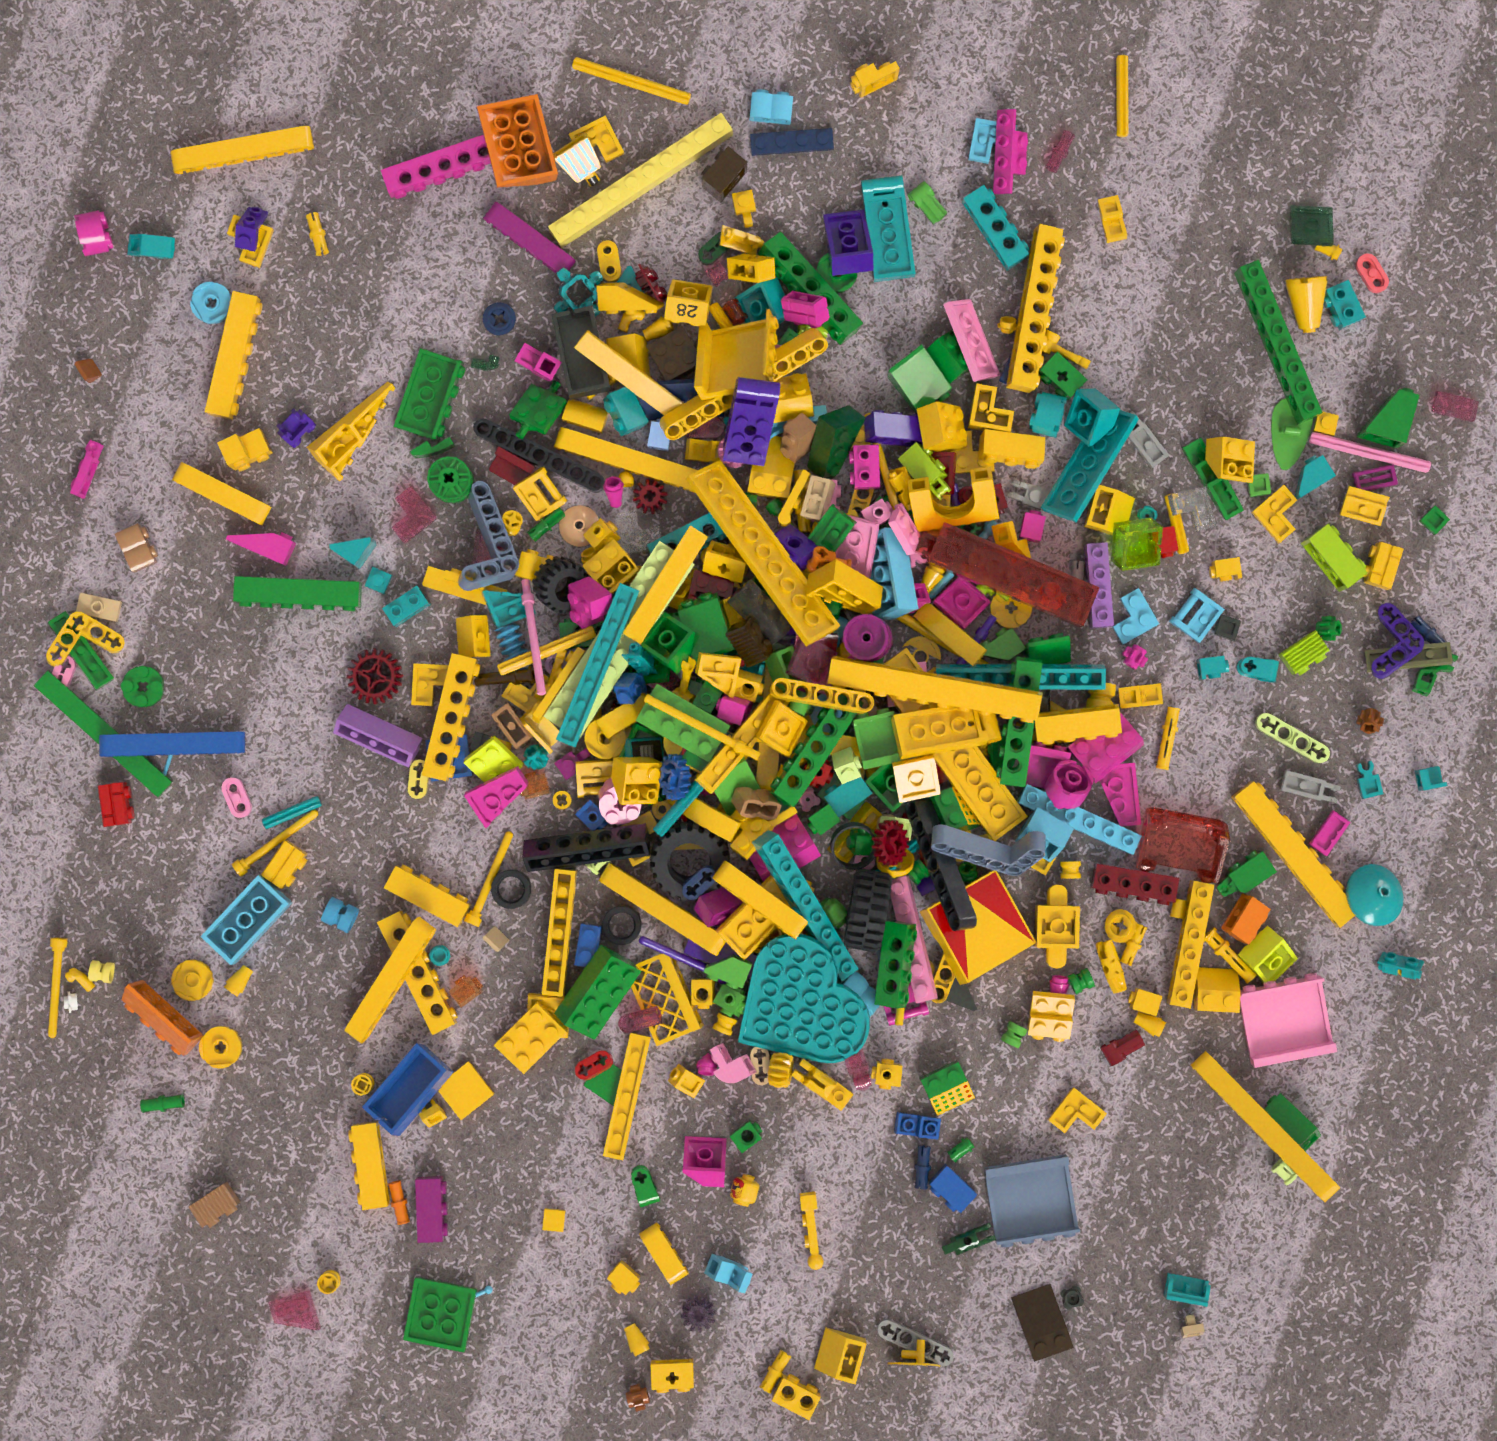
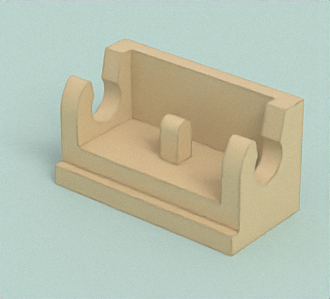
M811 475L800 516L819 522L830 507L836 484L830 479Z

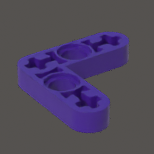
M1384 603L1379 607L1378 619L1396 638L1398 643L1373 661L1371 672L1373 676L1379 679L1388 677L1418 655L1424 647L1423 637L1396 606L1391 603ZM1384 610L1387 612L1392 611L1391 617L1394 619L1392 624H1390L1392 619L1388 615L1383 616ZM1404 624L1407 630L1404 633H1398L1395 630V626ZM1409 634L1413 642L1419 641L1418 647L1410 646L1411 641L1407 637ZM1399 651L1403 653L1404 658L1396 661L1392 658V654ZM1386 658H1388L1390 663L1385 666V672L1382 670L1377 671V665L1384 666L1387 663Z

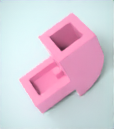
M724 1043L710 1049L713 1062L719 1066V1069L713 1073L719 1080L725 1083L739 1082L757 1072L747 1054L732 1060Z

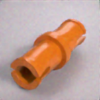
M401 1180L390 1182L388 1186L392 1198L391 1207H394L397 1225L409 1223L410 1219L406 1206L408 1201L407 1198H404Z

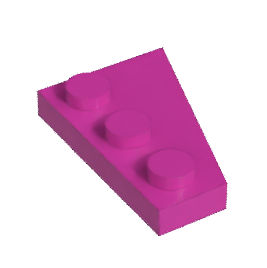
M1135 763L1119 764L1103 777L1100 783L1119 825L1122 827L1141 825Z
M517 766L466 791L464 797L484 827L487 828L510 802L512 803L528 786L529 782Z

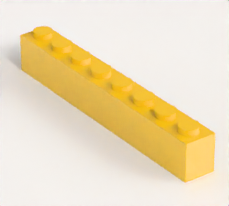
M1250 781L1231 798L1336 927L1341 928L1355 916L1349 907L1346 894L1343 892L1345 890L1344 886L1338 880H1333L1330 876L1331 870L1324 863L1321 865L1317 860L1319 856L1313 848L1310 847L1308 849L1304 844L1305 838L1299 831L1295 832L1291 828L1292 822L1286 815L1282 816L1277 810L1279 806L1272 798L1269 800L1266 797L1264 787L1259 782Z

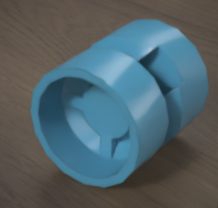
M331 897L322 914L321 921L331 926L336 924L337 929L349 933L358 916L359 908L350 904L345 906L342 900Z

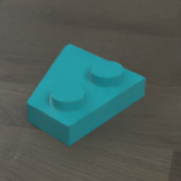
M489 590L481 592L496 629L526 617L525 606L522 605L521 598L523 593Z

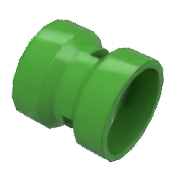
M1009 1021L1007 1031L1000 1040L1019 1049L1021 1039L1028 1030Z

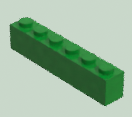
M234 576L233 601L239 603V607H252L253 603L260 604L261 608H272V604L281 605L280 608L293 609V605H300L301 609L314 610V606H322V610L335 611V607H343V611L355 612V608H361V582Z

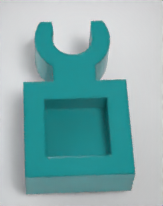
M1367 761V770H1363L1361 763L1356 765L1357 771L1362 774V778L1357 779L1361 799L1384 794L1379 774H1372L1374 769L1372 761Z

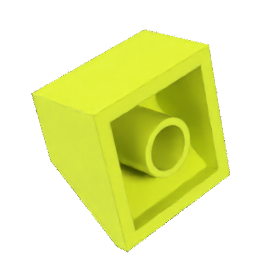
M1268 925L1257 934L1250 945H1246L1238 954L1263 983L1276 981L1298 959L1285 940Z

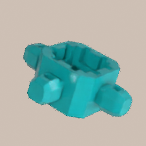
M563 267L556 272L559 280L564 282L559 287V296L563 300H559L553 308L557 313L568 311V307L574 311V309L592 305L595 317L600 314L598 306L593 304L598 299L597 289L594 285H598L603 279L599 271L592 272L589 278L583 274L570 276L571 273ZM577 280H581L590 290L591 294L584 302L576 306L567 296L566 291Z

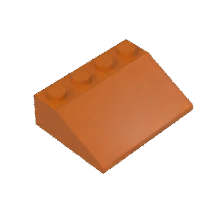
M538 94L477 106L497 188L538 185L556 181L558 172Z
M144 980L129 983L125 987L121 999L125 1003L124 1007L131 1013L135 1012L141 1017L139 1020L145 1026H151L156 1031L155 1035L159 1039L169 1042L172 1045L170 1048L177 1055H187L204 1036Z

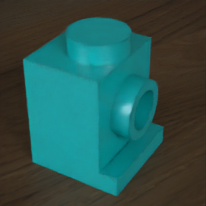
M1225 656L1196 660L1199 680L1206 679V675H1208L1209 679L1220 678L1221 673L1229 672V662L1225 660Z

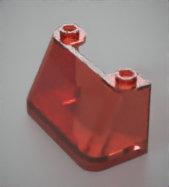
M1155 807L1146 808L1141 830L1142 837L1139 841L1136 857V868L1144 872H1150L1156 869V865L1197 872V876L1204 883H1219L1230 843L1227 823L1219 819Z

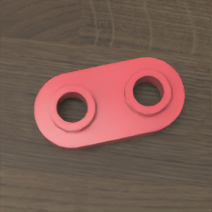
M1367 253L1360 256L1355 265L1357 272L1369 291L1381 293L1389 284L1386 273L1374 255ZM1363 262H1367L1369 264L1368 269L1363 267ZM1378 280L1380 282V285L1375 286L1373 284V281Z

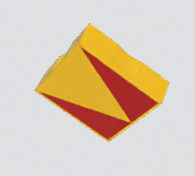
M995 870L989 871L965 885L977 917L975 928L953 931L949 926L940 900L919 911L931 934L940 944L945 959L960 985L971 982L1037 943L1001 877Z

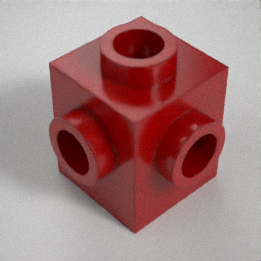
M826 760L820 768L823 772L822 775L815 776L809 785L818 788L819 785L824 786L825 783H830L834 774L831 772L832 767L829 766L830 761Z

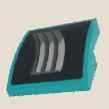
M661 737L626 738L625 757H651L657 761H664Z

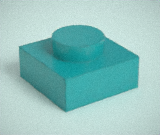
M372 567L365 586L385 594L393 575Z

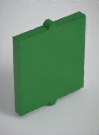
M602 1057V1059L600 1060V1062H599L598 1064L601 1063V1064H604V1065H605V1064H606V1063H605V1060H606V1059H605L604 1057ZM612 1064L608 1070L587 1080L583 1086L614 1106L622 1070Z

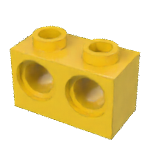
M783 1374L772 1395V1401L810 1420L821 1398L818 1392L819 1389L811 1384L805 1386L799 1383L800 1379L792 1374L788 1376ZM785 1386H791L794 1391L786 1395L782 1392V1389ZM806 1395L810 1396L812 1402L803 1404L800 1401L801 1398Z

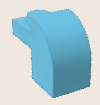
M711 1254L704 1272L714 1281L728 1284L741 1293L746 1292L753 1275L746 1266L715 1254Z

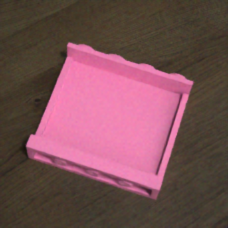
M1317 973L1305 974V978L1301 979L1289 977L1285 978L1284 982L1268 981L1264 982L1263 986L1260 987L1247 985L1243 987V990H1240L1241 1015L1250 1063L1253 1067L1257 1068L1337 1052L1336 1043L1332 1041L1322 982H1324L1323 977L1317 975Z

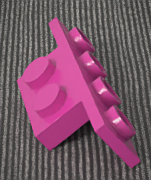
M1016 109L997 110L994 194H1012L1013 174L1026 175L1028 133L1015 130Z

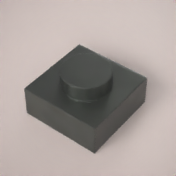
M1221 614L1214 635L1235 641L1241 621Z

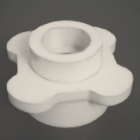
M70 991L68 996H64V1009H69V1013H71V1010H78L77 994H70Z

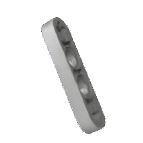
M882 1319L878 1323V1334L883 1339L907 1350H916L917 1340H925L931 1344L929 1351L925 1352L926 1359L942 1366L949 1365L953 1361V1352L947 1345L891 1319ZM888 1323L890 1324V1329L896 1331L897 1327L900 1328L896 1334V1339H893L894 1334L891 1332L884 1334L881 1328L882 1325L886 1326ZM903 1332H909L912 1336L911 1341L908 1343L901 1342L900 1335ZM935 1345H937L936 1350L941 1353L946 1350L949 1358H944L942 1361L939 1354L934 1353V1357L930 1355L934 1352Z

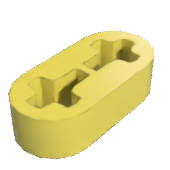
M421 759L413 761L409 772L408 793L415 799L423 798L428 789L429 777L422 776L421 772V777L417 778L418 771L414 770L415 766H418L419 763H422V767H424L425 761ZM417 780H420L419 786L423 788V792H419L417 796L415 791H412V787H416Z

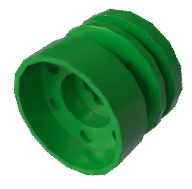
M446 456L432 463L428 470L427 481L429 488L438 499L445 503L456 504L468 498L470 489L474 484V477L471 470L462 460L457 457ZM447 475H453L454 481L452 483L447 482L445 478Z

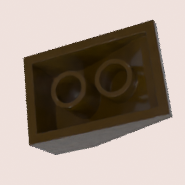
M1051 1284L1011 1297L1034 1362L1074 1348Z

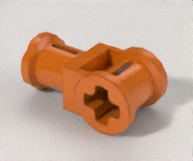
M817 546L814 548L813 556L808 560L806 566L810 572H814L835 559L851 567L852 560L837 558L836 552L829 551L822 546Z

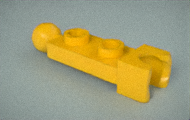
M816 1192L799 1193L801 1211L806 1212V1214H802L803 1227L808 1229V1235H804L805 1248H810L811 1254L808 1257L807 1263L811 1269L818 1270L823 1266L824 1259L819 1254L814 1216V1210L818 1209Z

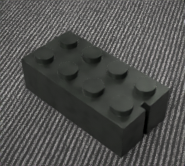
M592 305L574 309L576 318L573 319L570 310L551 314L570 400L611 391L607 372L574 348L587 330L600 339Z

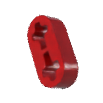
M598 1051L580 1061L575 1067V1074L581 1080H590L608 1070L613 1064V1057L607 1051ZM601 1055L603 1057H607V1059L605 1060V1065L601 1063L596 1065V1063L601 1060ZM583 1066L587 1068L592 1066L593 1068L587 1071V1076L585 1074H581V1072L583 1071Z

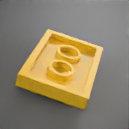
M537 1001L495 1042L494 1046L524 1074L568 1029Z

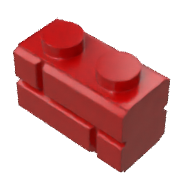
M126 782L99 785L98 792L103 827L131 824L135 813L133 807L129 804V798L132 797L130 786H127Z

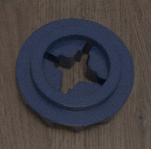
M497 302L489 305L484 311L483 324L491 334L497 336L508 334L514 328L516 316L509 305ZM492 314L495 316H500L501 314H503V319L506 322V324L500 322L498 323V325H496V319L494 318V316H492Z

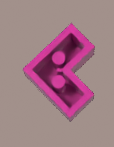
M590 576L569 584L568 600L571 608L569 615L572 622L584 629L603 621L604 615L608 613L612 603V593Z

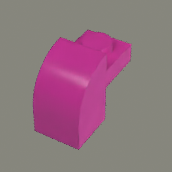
M524 343L514 362L530 370L533 374L550 382L562 363L549 354L542 353Z

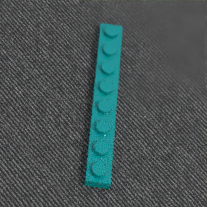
M622 583L619 584L556 740L576 748L639 595V590Z

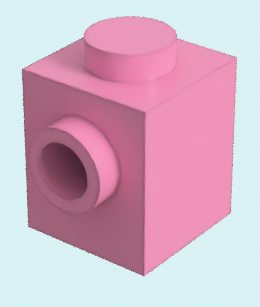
M880 499L862 510L860 515L863 519L880 522V525L889 521L893 508L888 501L884 502L883 499Z

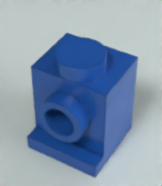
M624 672L614 685L618 704H634L641 693L647 692L643 673Z
M589 800L575 814L591 831L603 829L608 824L601 815L599 807L592 800ZM590 814H596L597 819L591 821L589 819Z

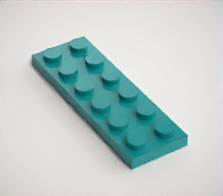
M1120 410L1114 427L1093 446H1088L1081 440L1043 502L1041 508L1044 512L1077 523L1139 420L1137 415Z

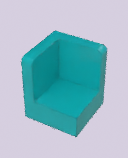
M1439 766L1414 770L1419 791L1448 786L1447 782L1442 780Z

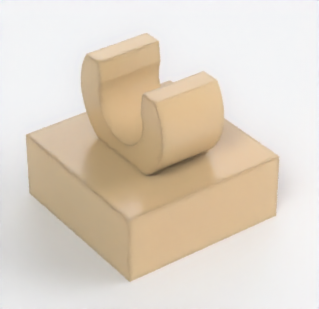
M1194 1315L1185 1316L1186 1326L1180 1330L1182 1338L1203 1335L1205 1332L1203 1323L1196 1324Z

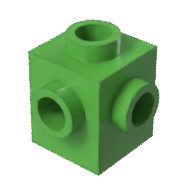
M723 984L713 1003L722 1008L720 1012L729 1017H732L733 1014L740 1017L744 1013L747 997L744 996L745 991L740 988L731 989Z

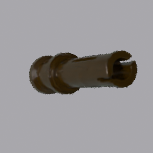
M533 665L517 669L505 675H501L499 672L480 673L478 677L474 676L478 678L474 679L477 687L512 683L514 685H520L523 682L536 683Z

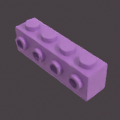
M349 704L345 706L337 718L333 731L338 736L406 767H410L418 754L423 739Z

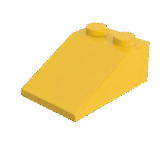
M774 436L769 441L764 466L752 465L747 493L787 501L795 463L786 458L780 451L782 437Z

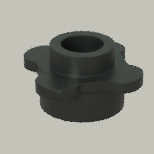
M1074 1286L1069 1290L1063 1289L1060 1293L1061 1297L1064 1298V1307L1067 1310L1084 1304V1300L1080 1295L1081 1289L1078 1286Z

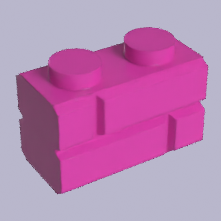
M791 291L781 299L784 319L794 322L795 325L806 324L810 325L811 328H819L824 322L829 320L830 316L826 297Z

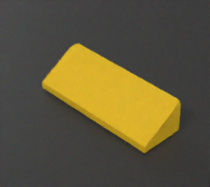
M866 801L849 822H859L875 830L878 818L883 814ZM850 829L842 832L834 844L835 855L845 863H848L854 856L846 845Z

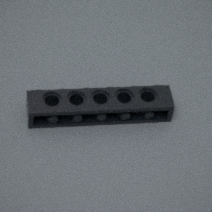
M646 823L528 839L523 842L522 859L527 872L650 856L651 837Z

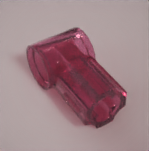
M658 1006L621 1016L618 1026L622 1032L630 1033L662 1024V1015ZM628 1017L631 1018L634 1022L632 1028L628 1027L626 1024V1019Z

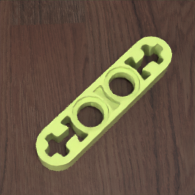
M1263 713L1255 720V725L1259 731L1313 762L1323 763L1328 760L1330 756L1328 747L1275 716ZM1268 717L1270 724L1275 725L1276 722L1279 723L1274 728L1273 734L1270 732L1273 728L1269 726L1262 727L1261 719ZM1281 727H1285L1289 731V735L1285 739L1278 736V730ZM1300 737L1307 741L1304 749H1299L1296 746V740ZM1312 743H1314L1315 745L1312 748H1314L1315 750H1320L1322 748V753L1324 754V757H1319L1317 759V754L1315 752L1310 751L1309 754H1307L1306 752L1311 748Z

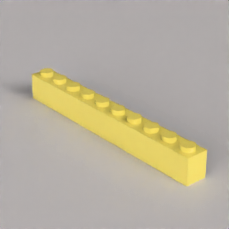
M718 114L549 225L550 233L560 248H563L732 137L733 129L723 114Z

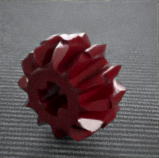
M646 479L647 486L644 487L639 482L638 486L641 491L633 490L634 494L639 495L633 498V502H639L636 505L637 509L644 506V514L650 508L653 515L655 514L654 507H657L659 511L663 510L659 503L667 504V501L661 497L668 496V493L661 492L664 489L663 484L656 488L657 480H654L653 484L650 485L649 479ZM648 492H652V495L656 494V497H653L651 502L648 499H644V497L648 496Z

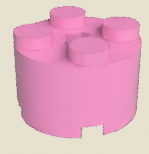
M607 779L598 794L601 815L609 824H626L637 819L641 804H619L612 779Z

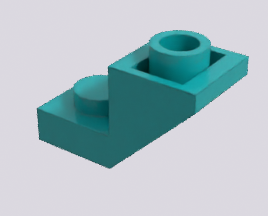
M129 234L127 255L173 259L175 238L147 234Z

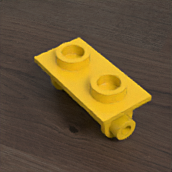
M722 225L721 246L756 255L757 248L763 246L764 241L761 237Z
M903 466L889 470V482H891L895 492L900 491L898 498L906 510H911L908 480L912 479L906 467Z

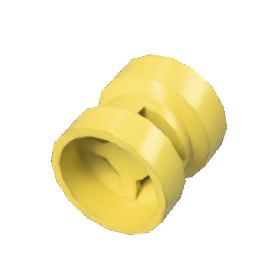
M92 960L88 972L89 981L96 982L102 980L104 983L111 984L114 977L115 964L111 962L102 964L100 961Z

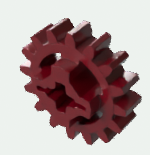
M884 820L883 823L878 824L879 829L874 830L876 837H872L874 841L872 848L876 849L874 856H879L878 862H882L883 865L897 866L898 863L903 862L902 857L907 856L905 849H909L907 845L909 838L905 836L907 830H904V824L899 823L897 820Z

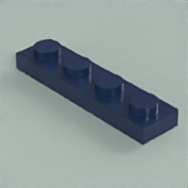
M832 128L750 134L752 156L834 150Z

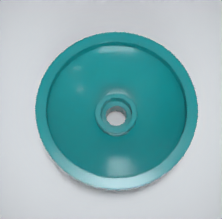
M1368 864L1356 869L1348 879L1346 886L1347 901L1350 909L1359 920L1371 926H1384L1393 922L1400 915L1404 902L1403 890L1398 879L1390 870L1381 865Z

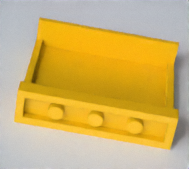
M770 309L766 311V319L717 330H711L707 322L706 326H699L694 388L701 400L733 394L737 377L773 382V377L776 376L774 361L777 360L775 345L778 344L776 329L779 328L777 317H773Z

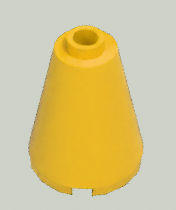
M1327 276L1285 280L1298 329H1303V333L1316 332L1315 328H1319L1321 322Z

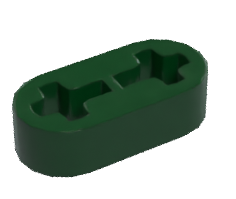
M721 232L715 234L699 250L698 257L703 265H712L730 249L721 245L718 248L716 247L719 243L718 238L721 236ZM714 249L715 251L711 254L712 259L706 258L704 260L703 252L706 251L708 253Z

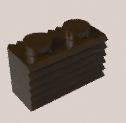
M751 617L731 625L725 634L748 668L767 660L774 651L771 642L765 639L761 633L759 624L754 622Z

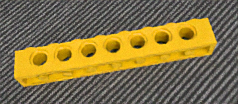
M1039 224L1033 231L1006 388L1030 393L1039 386L1040 376H1038V372L1044 361L1042 349L1045 348L1047 343L1045 332L1051 321V316H1048L1049 309L1052 308L1054 303L1052 292L1058 281V277L1055 276L1056 269L1059 268L1061 263L1059 252L1065 241V237H1062L1063 229ZM1044 246L1049 247L1051 253L1045 252ZM1040 265L1047 269V273L1041 271ZM1037 285L1043 288L1044 293H1040L1037 290ZM1033 305L1039 307L1040 313L1034 311ZM1030 325L1036 327L1037 333H1033L1030 330ZM1026 345H1030L1033 348V353L1027 351ZM1023 364L1029 367V373L1023 370Z

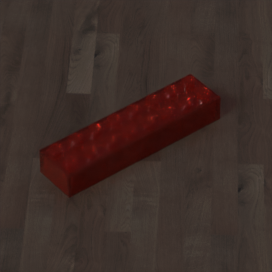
M946 522L941 524L926 560L927 564L1077 627L1084 626L1100 588Z

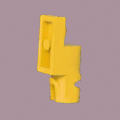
M803 1058L799 1065L806 1069L808 1073L804 1075L797 1069H794L791 1076L842 1111L853 1096V1093Z

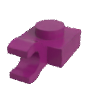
M587 748L576 756L571 751L556 761L555 765L563 777L568 780L576 774L575 762L584 761L592 754Z

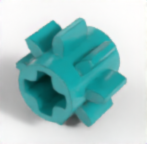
M539 744L530 745L524 751L523 756L525 760L523 762L528 768L540 770L548 763V752L543 746L540 747Z

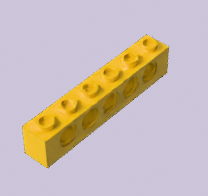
M451 654L422 776L447 782L449 778L454 776L455 766L452 765L454 757L458 758L460 746L458 741L459 737L463 738L465 732V725H463L464 717H468L470 712V705L467 704L469 696L473 697L474 676L478 677L480 671V664H478L477 659ZM460 672H466L467 680L464 683L457 681V675ZM455 692H460L462 694V701L455 704L452 701V695ZM451 712L457 714V721L454 724H449L447 721V716ZM449 732L452 735V741L449 744H444L442 736ZM440 753L447 755V762L443 765L437 762V756Z
M556 868L554 871L542 995L563 997L565 993L577 870Z
M1192 880L1189 882L1186 898L1188 904L1185 918L1182 919L1166 1002L1170 1005L1191 1009L1213 896V884Z
M399 911L377 922L392 953L401 941L396 937V930L401 928L406 933L409 925L412 923L407 913L404 914L403 911ZM424 950L405 981L431 1034L434 1035L456 1024L458 1015L453 1006L449 1007L446 1001L449 999L448 994L444 988L440 989L437 983L440 980L435 969L431 970L428 964L430 958ZM416 966H421L424 969L422 977H417L414 974ZM425 985L433 987L432 996L424 994L423 988ZM436 1003L440 1004L443 1008L440 1015L435 1014L432 1010L433 1005Z

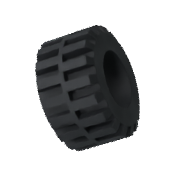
M555 556L553 560H545L546 564H541L539 566L540 570L535 572L536 579L532 581L535 585L532 587L533 592L536 593V598L552 611L566 613L567 610L570 613L568 585L589 576L581 566L571 559ZM567 577L565 587L555 593L558 582L562 578Z

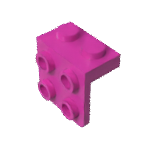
M1034 741L1031 744L1026 784L1045 789V783L1056 765L1061 761L1070 760L1071 752L1066 750L1067 747L1054 745V748L1047 747L1042 742Z

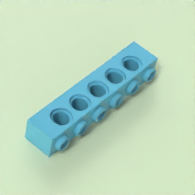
M1028 784L1023 787L1017 800L1019 805L1035 811L1037 807L1045 809L1055 818L1066 821L1075 830L1131 855H1134L1142 835L1079 807L1074 809H1057L1046 792Z

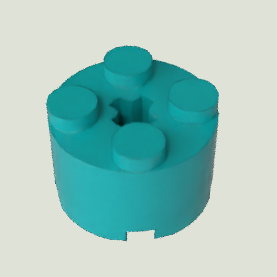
M1046 392L1038 393L1035 401L1037 412L1031 415L1029 429H1032L1033 433L1057 438L1067 398Z

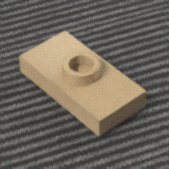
M80 593L76 612L118 622L122 602Z

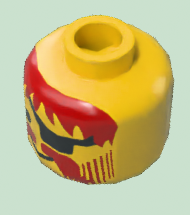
M743 1174L742 1177L734 1178L730 1191V1197L733 1198L734 1203L749 1207V1204L755 1203L760 1186L754 1181V1176Z

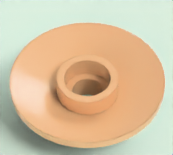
M581 505L567 509L564 512L565 517L559 522V531L562 538L568 544L576 547L589 545L590 543L583 534L594 522L599 520L597 514L591 508ZM577 522L583 523V527L581 529H577L575 527V524Z

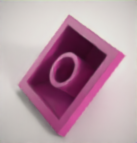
M685 1136L683 1173L702 1186L724 1187L727 1138Z

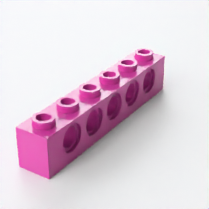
M484 134L382 169L381 173L390 197H395V199L403 198L407 195V192L413 190L420 192L425 190L427 185L445 183L447 178L454 177L456 179L465 176V172L470 170L474 172L483 170L485 165L491 164L489 154L487 156L479 155L480 150L487 148ZM463 155L470 156V160L467 163L460 162V158ZM443 162L450 163V167L447 170L440 169ZM423 169L431 170V173L428 176H421V171ZM406 175L411 176L410 182L406 184L401 182L402 177Z

